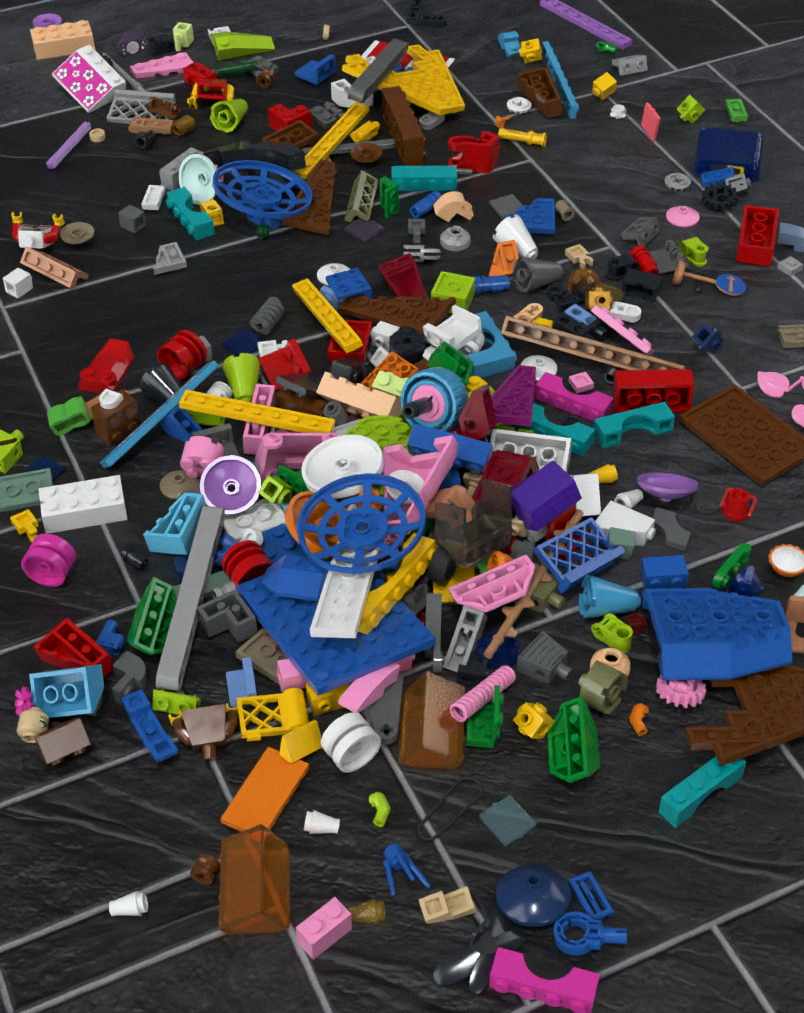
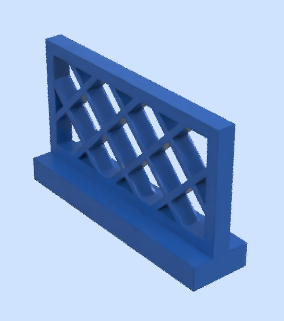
M592 517L538 545L534 549L535 553L560 583L557 589L561 594L580 584L586 575L593 576L613 565L626 552L621 545L617 548L609 545V538ZM587 525L591 527L594 534L586 532ZM572 534L581 536L580 542L573 540ZM585 538L594 540V546L585 544ZM558 541L567 543V549L558 547ZM599 542L603 543L608 550L600 549ZM572 545L580 548V554L572 551ZM543 549L553 551V557L547 556ZM585 550L593 552V558L585 556ZM558 553L566 555V561L558 559ZM571 557L579 559L580 566L572 564ZM557 565L566 567V574L562 575Z

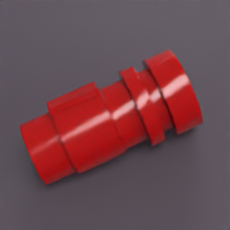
M638 245L631 250L630 255L640 263L641 271L659 274L657 263L645 246Z

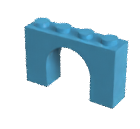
M487 311L476 313L475 315L481 319L485 343L491 347L483 351L467 354V358L473 362L470 375L484 378L514 370L517 356L515 351H512L508 340L504 339L501 330L496 327L494 319L490 318Z

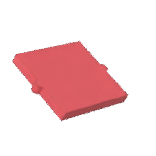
M645 103L641 126L646 131V134L655 141L661 118L649 103Z

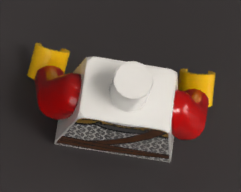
M12 212L14 223L12 226V238L19 243L21 248H45L57 241L61 229L60 226L65 224L62 214L59 218L54 214L52 218L55 225L53 226L21 225L23 222L22 213L20 212L19 216H15L14 212Z

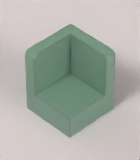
M610 527L607 536L609 538V545L617 547L621 545L626 551L621 559L630 560L634 549L635 531Z

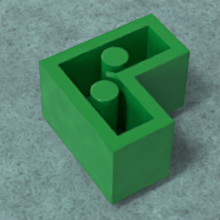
M443 341L432 352L427 365L430 368L442 367L454 372L466 386L473 362Z

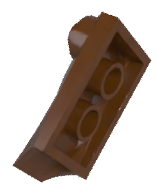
M298 120L261 140L262 142L269 141L273 145L291 142L298 148H309L316 145L319 134L303 121Z

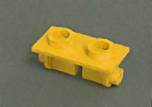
M369 120L349 135L354 143L367 142L378 134L377 130H379L380 124L377 121L371 123Z

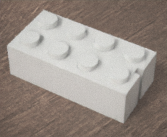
M120 475L39 488L41 515L46 534L127 520Z

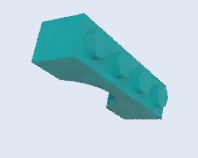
M185 186L167 192V207L173 211L176 218H179L182 226L187 228L189 235H192L197 241L215 234L213 220L207 212L191 211L193 209L192 194Z
M665 402L600 417L594 419V436L601 447L606 448L620 444L622 434L631 429H645L655 435L673 431L675 416Z
M533 403L531 426L515 425L517 429L533 430V433L571 438V453L581 457L584 456L594 443L595 429L579 422L569 426L555 425L545 418L544 407Z
M714 757L662 796L659 813L672 826L677 828L694 814L699 804L711 792L721 787L727 790L739 781L743 776L746 761L742 758L719 766L717 758Z

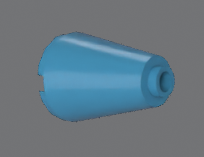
M586 575L582 580L580 587H584L583 594H579V611L581 615H584L583 618L601 617L607 613L615 615L635 612L640 607L641 597L636 590L592 575Z

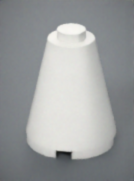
M514 215L515 217L513 218L510 216L505 218L496 227L497 233L496 235L493 234V239L497 243L515 240L520 258L535 259L538 255V248L520 216Z

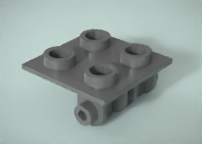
M668 240L665 249L649 252L657 263L659 274L675 271L679 260L685 262V269L690 268L686 257L682 255V251L676 246L674 240Z

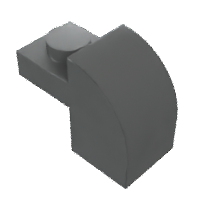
M126 651L112 665L115 679L118 680L112 691L115 702L123 705L122 697L140 689L145 693L148 687L144 662L138 656Z

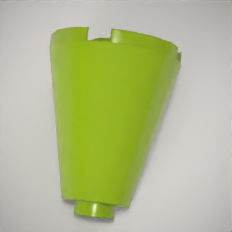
M243 99L219 101L211 107L210 120L217 130L225 131V133L231 132L238 126L246 114L248 105Z
M240 353L238 357L231 355L223 362V371L233 396L236 400L252 402L255 387L258 384L260 362L256 356L248 353Z

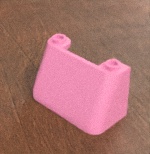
M275 432L265 434L255 456V467L260 475L261 482L268 475H277L278 466L284 465L289 469H302L306 456L313 448L339 435L336 433Z

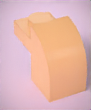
M448 192L442 195L433 205L436 215L447 222L456 213L468 220L474 216L471 204L464 200V196L460 192Z

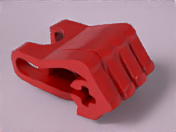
M481 131L480 139L472 136H454L449 138V148L460 153L448 160V166L473 169V172L490 173L499 162V135L490 131Z

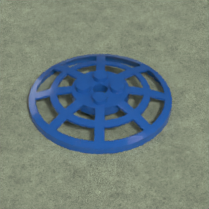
M253 160L230 162L219 167L215 171L212 180L213 189L222 201L241 212L258 217L275 219L294 217L304 213L310 207L312 201V191L305 180L284 167L267 162ZM257 169L261 170L260 176L241 177L237 170ZM228 172H231L235 177L228 185L218 181L221 176ZM267 172L289 179L290 182L284 185L267 178ZM238 183H240L243 186L242 191L234 189L233 187ZM297 185L303 190L306 198L296 199L290 189ZM218 186L227 191L228 197L220 191ZM232 193L241 196L243 200H236ZM287 193L290 199H281V194ZM306 203L302 208L289 212L294 208L295 204ZM249 204V205L255 207L256 210H255V209H251V208H249V207H247V206H244V205ZM280 204H290L286 209L278 207ZM263 209H273L276 212H265Z
M355 474L325 485L308 499L299 513L297 535L303 552L318 566L342 574L370 573L397 563L416 547L424 534L426 512L419 494L402 480L383 474ZM372 484L388 486L399 490L402 494L395 501L382 496L372 495ZM363 485V495L351 497L339 503L331 496V494L344 488ZM410 498L418 509L420 521L407 524V518L401 506ZM324 500L331 507L321 519L319 526L306 523L311 512L321 501ZM362 502V507L355 508L348 512L344 509L352 504ZM371 502L388 506V508L381 512L378 509L371 508ZM396 512L400 518L401 525L389 527L387 519ZM335 514L340 517L337 527H326L329 520ZM361 527H367L366 530L359 531ZM419 529L416 537L403 551L399 552L396 550L403 542L407 531ZM305 531L318 533L319 543L324 551L314 555L310 552L305 540ZM400 533L392 546L384 543L388 534ZM325 534L337 535L340 543L330 548L325 540ZM345 548L356 551L354 558L344 557L337 553ZM374 548L382 551V553L364 558L365 551ZM387 555L392 557L378 564L361 567L362 563L373 562ZM331 556L341 562L353 563L352 567H341L324 562L322 559Z

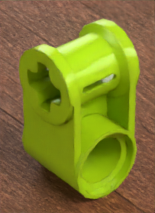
M698 237L679 242L682 255L692 265L702 267L707 264L706 253L709 248Z
M607 613L602 621L592 625V633L598 640L624 653L630 651L633 630L630 626L617 619L616 616Z

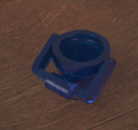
M749 565L729 583L728 593L734 592L738 593V595L742 594L743 596L752 597L758 595L765 586L755 574L754 567Z

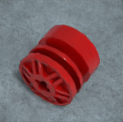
M189 330L179 331L170 341L160 347L157 352L159 363H167L172 368L177 379L182 380L189 376L195 368L199 367L208 356L207 349L202 340Z
M245 540L233 545L227 550L221 562L223 571L235 586L265 575L267 568L273 564L270 558L266 556L265 551L262 550V547L253 540Z

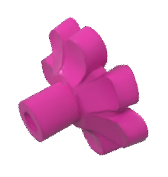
M22 687V691L17 690L15 692V696L19 699L15 700V707H18L16 714L20 716L21 712L34 707L32 693L28 687Z

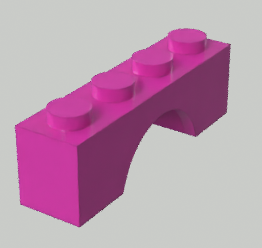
M547 372L543 374L535 385L534 399L593 422L594 419L609 416L613 409L614 397L598 391L589 395L573 394L564 388L561 377Z
M498 947L490 973L489 987L494 988L500 993L510 992L517 994L526 1000L536 999L543 1001L552 1007L561 1006L569 1008L575 1013H591L600 974L574 967L569 974L560 979H542L528 969L522 953Z

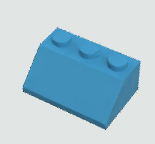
M101 664L29 674L34 707L41 708L49 718L94 713L104 689Z

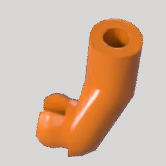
M642 703L633 706L629 721L638 736H643L648 732L642 719L646 717V713H649V708Z

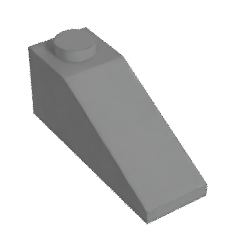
M463 606L443 668L457 672L459 664H469L488 618L484 611Z

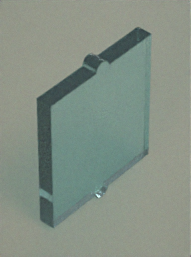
M511 795L498 803H493L492 807L479 814V818L505 847L516 839L523 838L525 833L536 827V822Z

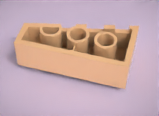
M326 371L316 391L317 394L328 402L338 401L346 412L355 416L357 413L362 414L363 418L377 415L399 418L402 411L401 400L397 397L376 389L372 391L370 388L359 383L355 385L342 377H339L337 380L331 373Z

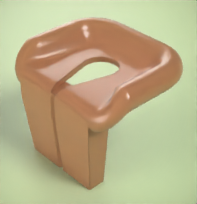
M454 485L451 488L437 491L429 502L428 509L425 511L426 518L437 517L456 540H463L468 535L477 519L478 513L475 501L467 489L460 485ZM451 503L460 511L459 520L453 514L450 507Z
M790 596L784 608V613L791 628L792 653L804 654V638L798 637L795 633L797 622L804 624V596Z

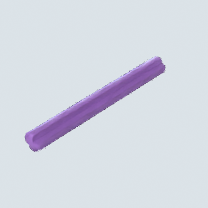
M83 122L46 162L48 169H54L91 129L89 122Z

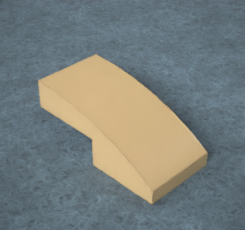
M467 886L445 895L442 891L418 899L426 923L448 921L477 912Z

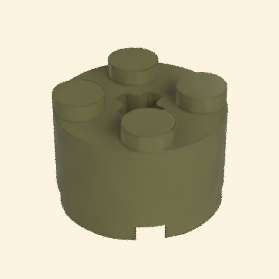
M596 660L587 674L584 673L579 679L578 685L581 687L579 697L582 696L585 699L587 706L601 713L610 714L622 700L619 697L621 690L626 691L627 675Z

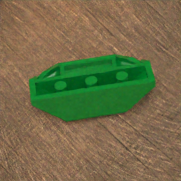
M155 577L151 579L137 605L127 638L132 647L149 655L163 653L177 602L173 594V586Z
M582 696L561 704L560 712L554 719L555 723L547 734L550 773L568 783L591 776L600 768L597 728Z

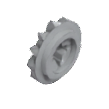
M681 173L669 174L665 177L664 181L665 186L669 187V190L674 189L675 191L687 190L691 185L690 178Z

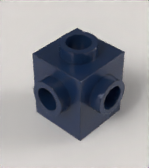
M705 323L692 336L698 342V348L703 352L708 350L712 354L725 341L720 336L722 332L715 326L711 328Z

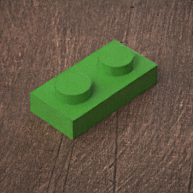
M726 99L725 106L731 121H747L748 115L742 100Z

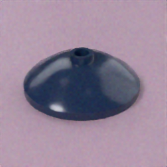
M524 865L516 867L502 876L496 887V902L500 911L511 921L524 926L539 927L554 923L565 915L570 906L571 891L565 878L555 870L541 865Z

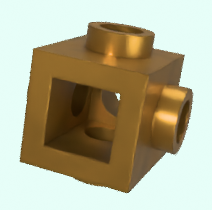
M594 288V291L585 292V309H593L595 305L599 308L603 306L606 309H610V306L613 304V296L610 295V291H605V288Z

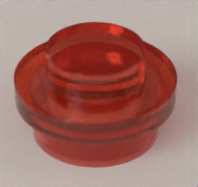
M632 613L625 620V624L632 628L633 633H642L646 629V620L639 613Z

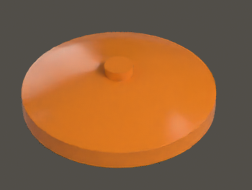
M304 491L296 494L285 509L286 525L298 543L297 520L304 504L314 494L313 491ZM324 500L321 501L311 512L306 523L319 526L321 519L331 507ZM335 514L329 520L326 527H337L340 517ZM305 531V540L310 552L316 554L324 551L319 543L318 533ZM325 534V540L330 548L337 544L338 536ZM331 556L325 558V559H327V560H331V561H332V557H331Z

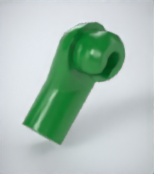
M600 41L596 44V49L599 52H611L613 54L618 52V47L607 42Z

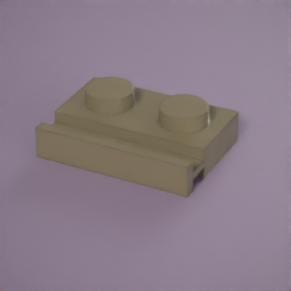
M804 324L778 325L777 332L779 333L783 348L804 347Z

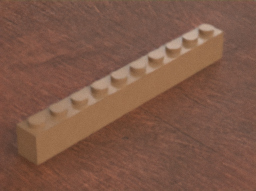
M511 316L505 317L501 334L627 370L686 369V366Z

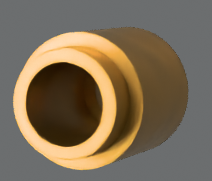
M185 115L174 122L172 131L177 136H183L195 129V120L193 117Z

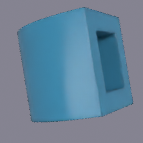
M516 31L500 33L498 36L502 50H505L507 58L520 56L519 49L521 47L518 42L519 35Z

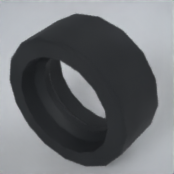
M446 542L442 543L431 560L428 570L429 580L443 586L447 585L457 569L461 550Z

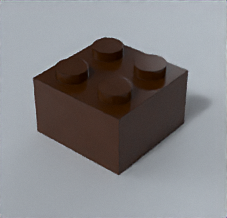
M123 389L117 392L123 394V400L117 407L105 409L101 407L100 402L91 407L96 436L109 447L128 437L141 425L137 401Z

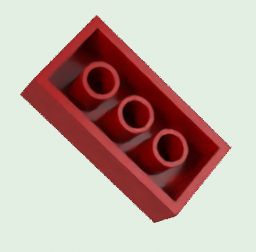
M745 205L736 262L771 266L779 209Z
M692 370L615 371L612 390L614 414L665 402L672 413H684L690 410L695 386Z

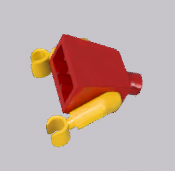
M207 78L198 81L193 87L191 97L187 99L188 106L190 108L194 105V109L198 107L196 99L233 100L234 87L227 84V80Z

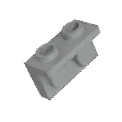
M638 54L612 59V66H618L619 75L621 76L647 71L646 55Z

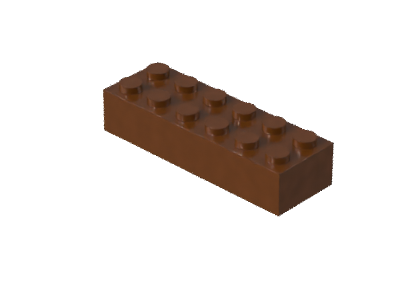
M400 86L382 88V116L392 139L395 140V146L404 166L422 165L423 158L426 157L425 149L423 148V144H426V138L422 134L421 126H418L417 117H414L413 109H410L409 100H406L405 92L402 91Z

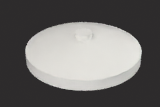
M341 435L320 443L309 452L302 464V476L307 488L315 493L325 485L343 477L365 473L381 474L384 467V458L379 445L372 439L361 435ZM363 485L344 488L331 494L333 498H344L362 492Z

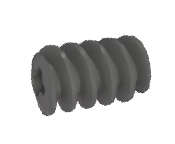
M269 297L250 320L251 327L261 334H269L281 317L284 316L285 311L282 302L276 297Z

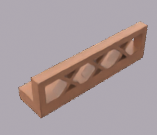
M25 247L20 261L21 264L72 289L75 288L78 278L88 279L89 274L34 248Z

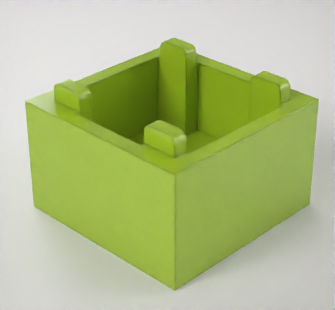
M441 271L432 289L431 300L433 297H440V300H448L449 297H455V305L468 311L475 295V278Z

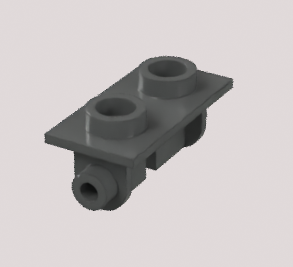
M417 584L415 590L402 600L415 616L426 607L427 584Z

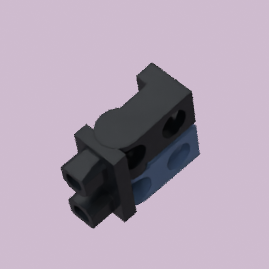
M576 304L552 321L553 329L596 341V338L603 341L607 337L608 330L602 327V320Z

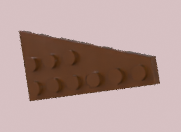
M320 159L306 181L312 191L310 207L300 215L283 218V225L329 235L336 171L335 162ZM302 189L296 199L306 198ZM306 203L295 204L294 208L289 212L302 208Z
M350 296L341 303L338 309L342 314L374 323L383 321L400 327V330L404 326H410L414 331L424 335L423 326L429 323L437 327L456 304L455 297H449L448 300H440V297H433L432 300H423L422 297H394V299H386L385 296H379L378 299H369L368 296Z

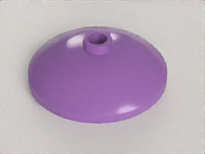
M229 455L217 458L205 468L200 479V492L204 495L206 504L213 507H224L225 515H237L247 511L255 504L260 495L258 491L261 488V479L257 469L251 462L239 456ZM234 486L235 490L230 492L228 491L229 487Z
M654 472L644 473L637 477V483L643 490L652 496L659 497V500L664 502L683 498L698 489V482L696 480L678 474Z

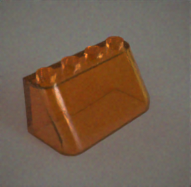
M426 671L406 690L402 700L399 764L412 768L455 769L462 764L464 760V722L456 721L452 717L450 706L465 695L464 686Z
M262 824L221 840L219 929L228 935L277 933L288 929L290 926V853L285 841Z

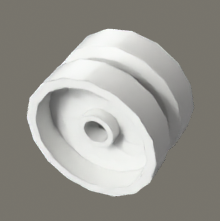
M356 712L345 714L329 725L321 738V747L333 758V762L342 772L347 773L365 766L373 759L381 746L379 735L372 727H369V724L361 714Z

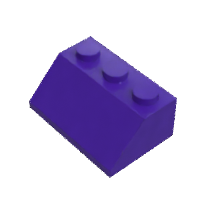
M555 461L549 462L507 492L518 519L523 521L525 529L539 531L582 499L575 480Z

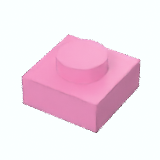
M586 372L569 376L568 382L576 393L594 389V382Z

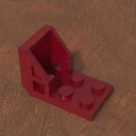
M489 385L480 386L472 391L459 417L460 427L452 429L449 433L472 439H481L492 432L497 421Z
M502 450L493 451L472 496L476 506L510 514L513 505L507 492L540 469L536 458Z

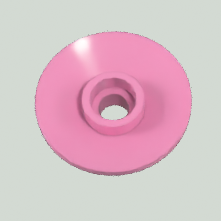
M675 206L666 213L667 221L678 227L694 226L699 222L700 218L699 213L695 209L687 206Z

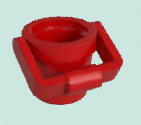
M727 488L719 508L723 509V515L731 521L740 522L746 518L751 519L757 504V497L750 495L749 492L741 488ZM749 500H750V501H753L752 506H751L750 509H749Z

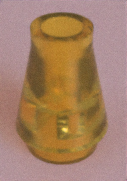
M375 898L348 907V911L352 916V922L379 924L380 921H385L386 914L383 900L378 901Z

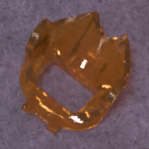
M580 268L573 270L569 276L568 293L571 292L572 284L577 285L582 278H585L588 284L596 283L597 288H600L598 279L600 276L593 269Z

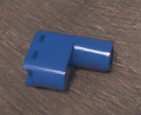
M114 620L106 621L96 643L109 655L117 656L126 639L124 636L115 633L119 625Z

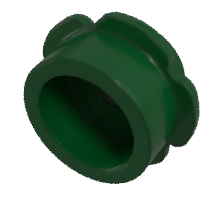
M260 223V226L257 227V235L262 240L269 238L268 224Z

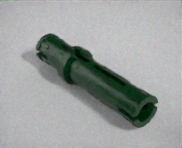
M256 60L246 63L242 61L239 64L212 68V71L217 72V77L236 73L245 74L247 71L258 70V66H253L258 64Z

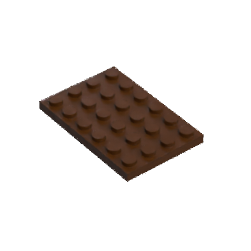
M736 384L682 413L679 417L681 423L760 486H764L804 461V436Z

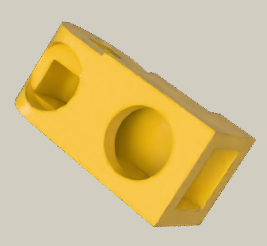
M214 199L199 203L201 212H207L213 220L214 227L224 224L222 209Z

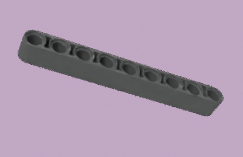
M394 38L350 86L348 99L363 104L406 55L409 43Z

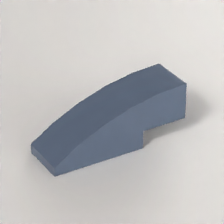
M780 222L777 243L794 245L793 251L804 252V228Z

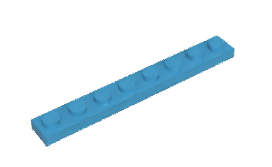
M548 41L543 42L542 57L546 59L548 71L551 73L552 80L569 118L576 119L579 105L575 101V96L571 93V87L568 86L567 78L564 77V71L561 70L560 63L557 62V56L554 55L553 47L550 46Z

